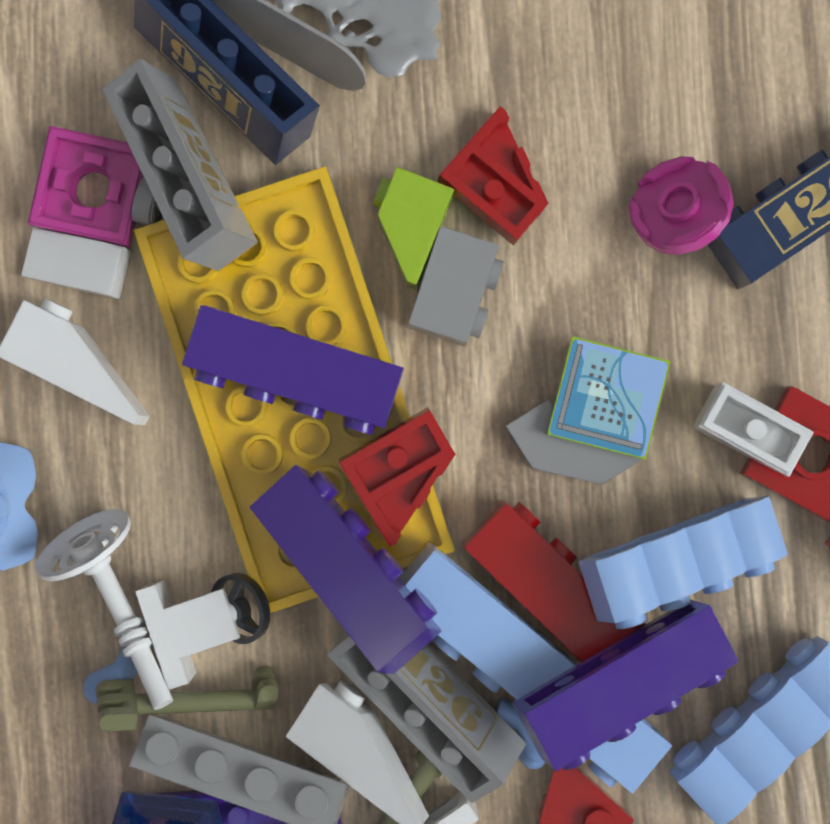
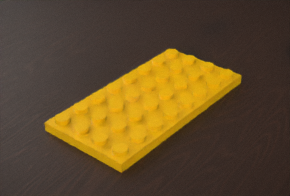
M326 166L235 196L258 243L219 271L183 259L165 220L134 230L247 574L263 589L269 603L270 613L319 597L249 508L295 465L311 473L317 470L323 472L338 489L339 493L334 499L344 511H347L349 508L354 510L370 528L371 532L365 537L377 551L381 548L387 550L402 569L409 567L429 542L444 554L455 551L433 485L431 486L430 494L420 509L417 508L401 531L402 536L398 542L389 547L339 464V459L410 418L400 385L386 429L375 426L373 434L369 435L342 426L345 416L325 410L323 420L293 411L295 400L276 395L274 403L270 404L244 396L243 393L246 385L226 379L224 389L193 380L196 369L182 365L201 304L392 364Z

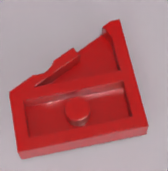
M427 407L339 459V464L387 544L391 547L398 542L402 536L401 531L417 508L420 509L431 492V486L437 477L444 473L456 454L430 409Z

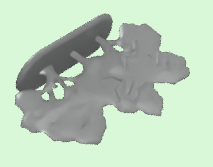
M212 0L253 41L322 80L350 91L361 90L366 83V75L363 66L358 58L347 48L348 46L364 47L368 53V62L378 74L391 78L404 75L407 68L415 60H436L438 57L437 50L441 45L433 32L442 18L438 0H276L278 7L266 0ZM305 4L319 10L327 20L329 33L326 35L292 16L290 13L293 8ZM335 11H338L343 18L338 25H335L332 21V15ZM365 19L373 25L372 29L356 37L355 33L350 30L346 36H343L341 33L350 22ZM378 36L381 39L380 44L376 47L366 44L368 38Z

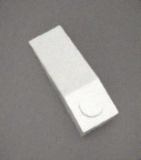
M44 298L41 306L23 300L0 345V358L134 425H146L150 417L85 328L69 320L73 311L47 298Z
M340 680L338 684L336 682L319 684L287 733L286 738L399 824H424L429 815L375 711L363 703L366 696L359 689L343 680Z

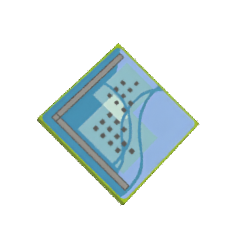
M571 336L546 435L646 460L671 361Z

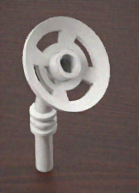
M121 509L104 510L76 522L54 538L39 555L35 570L39 577L45 581L64 580L82 573L87 576L92 575L117 625L114 633L116 637H121L118 642L121 647H126L123 650L125 658L131 657L153 709L158 710L172 703L173 698L150 649L153 643L151 638H146L149 635V631L146 627H143L145 622L142 617H136L109 564L111 561L110 555L117 549L130 530L131 519ZM117 528H120V532L117 537L115 535V531L117 530ZM100 530L99 535H96L95 531ZM58 559H61L59 562L61 570L54 572L55 564ZM75 560L76 564L71 566L72 561Z

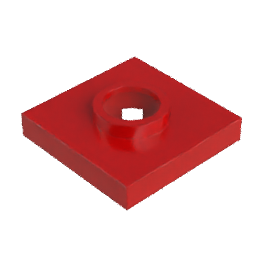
M787 386L774 410L813 431L812 436H819L830 445V406L793 386ZM828 455L826 465L819 473L808 472L797 462L790 477L748 457L739 474L824 521L830 522V455Z

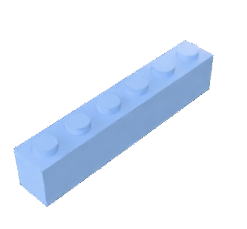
M431 542L425 546L399 578L410 592L415 588L418 589L436 609L437 614L432 619L442 632L434 638L433 642L456 661L461 655L467 658L476 666L472 672L474 676L495 693L502 687L516 698L514 700L516 701L578 664ZM646 719L636 723V730L628 737L617 742L606 741L590 751L591 756L589 759L592 760V763L588 766L589 769L609 787L613 788L619 782L633 794L672 747L660 731Z

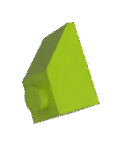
M396 167L392 180L383 177L375 195L373 206L380 209L378 213L379 224L407 287L417 291L432 253L439 228L443 225L451 205L454 189Z

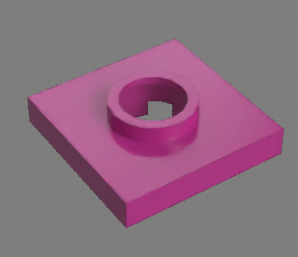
M49 125L27 224L35 228L130 248L136 222L132 220V205L136 190L144 176L128 142ZM90 173L103 174L110 181L109 192L105 198L107 201L98 208L84 206L77 196L79 181Z

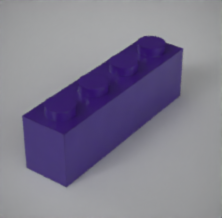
M202 304L182 363L183 366L196 369L193 380L224 389L226 379L246 385L243 393L244 396L270 404L274 403L276 395L295 400L293 411L323 420L325 410L345 416L342 426L369 435L373 434L375 426L386 429L404 372L403 367Z
M295 465L249 508L378 673L395 674L442 632L432 619L437 614V611L418 589L415 588L410 592L398 576L404 571L395 558L384 548L377 551L365 537L371 530L363 519L351 508L344 511L334 497L339 491L331 480L320 470L311 473Z
M691 600L689 605L666 612L512 702L541 759L555 772L561 768L563 770H570L586 762L591 756L590 751L606 741L617 742L631 735L636 730L635 724L651 714L661 715L673 710L681 703L680 697L696 687L706 688L718 683L725 677V670L737 664L739 660L711 606Z

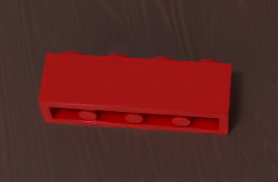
M503 500L462 542L464 549L581 662L646 625L644 622L634 627L616 629L615 623L597 622L584 578L571 566L577 559L576 555L557 537L550 543L535 531L541 522L520 501L512 508Z

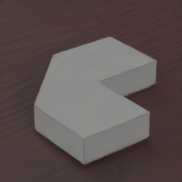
M549 399L505 426L532 469L603 485L642 460L546 435L553 410V405Z

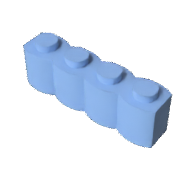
M762 496L746 498L724 505L706 514L676 523L666 529L590 555L578 562L597 622L615 623L616 629H626L647 621L645 613L658 606L660 611L679 609L691 603L689 596L700 590L703 591V594H713L733 587L732 578L743 573L745 577L767 574L775 570L773 562L782 559L788 553L770 497Z
M816 636L811 640L804 638L795 643L785 655L787 661L779 671L774 674L767 672L758 677L749 687L748 693L750 696L742 705L736 709L728 707L714 718L711 723L713 730L707 738L699 743L696 741L689 742L675 755L673 760L675 765L670 770L671 775L715 824H727L749 805L758 792L778 779L796 757L810 749L829 730L830 643Z

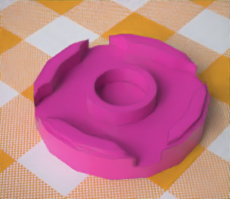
M680 156L661 162L644 174L638 182L639 189L635 193V197L631 196L629 213L633 228L646 246L659 253L682 255L700 250L720 235L729 223L734 202L728 179L716 164L707 160V163L695 161L694 157Z

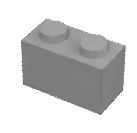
M440 226L410 317L409 329L464 347L467 345L470 336L479 338L488 313V309L479 307L485 288L495 290L504 261L495 259L499 245Z

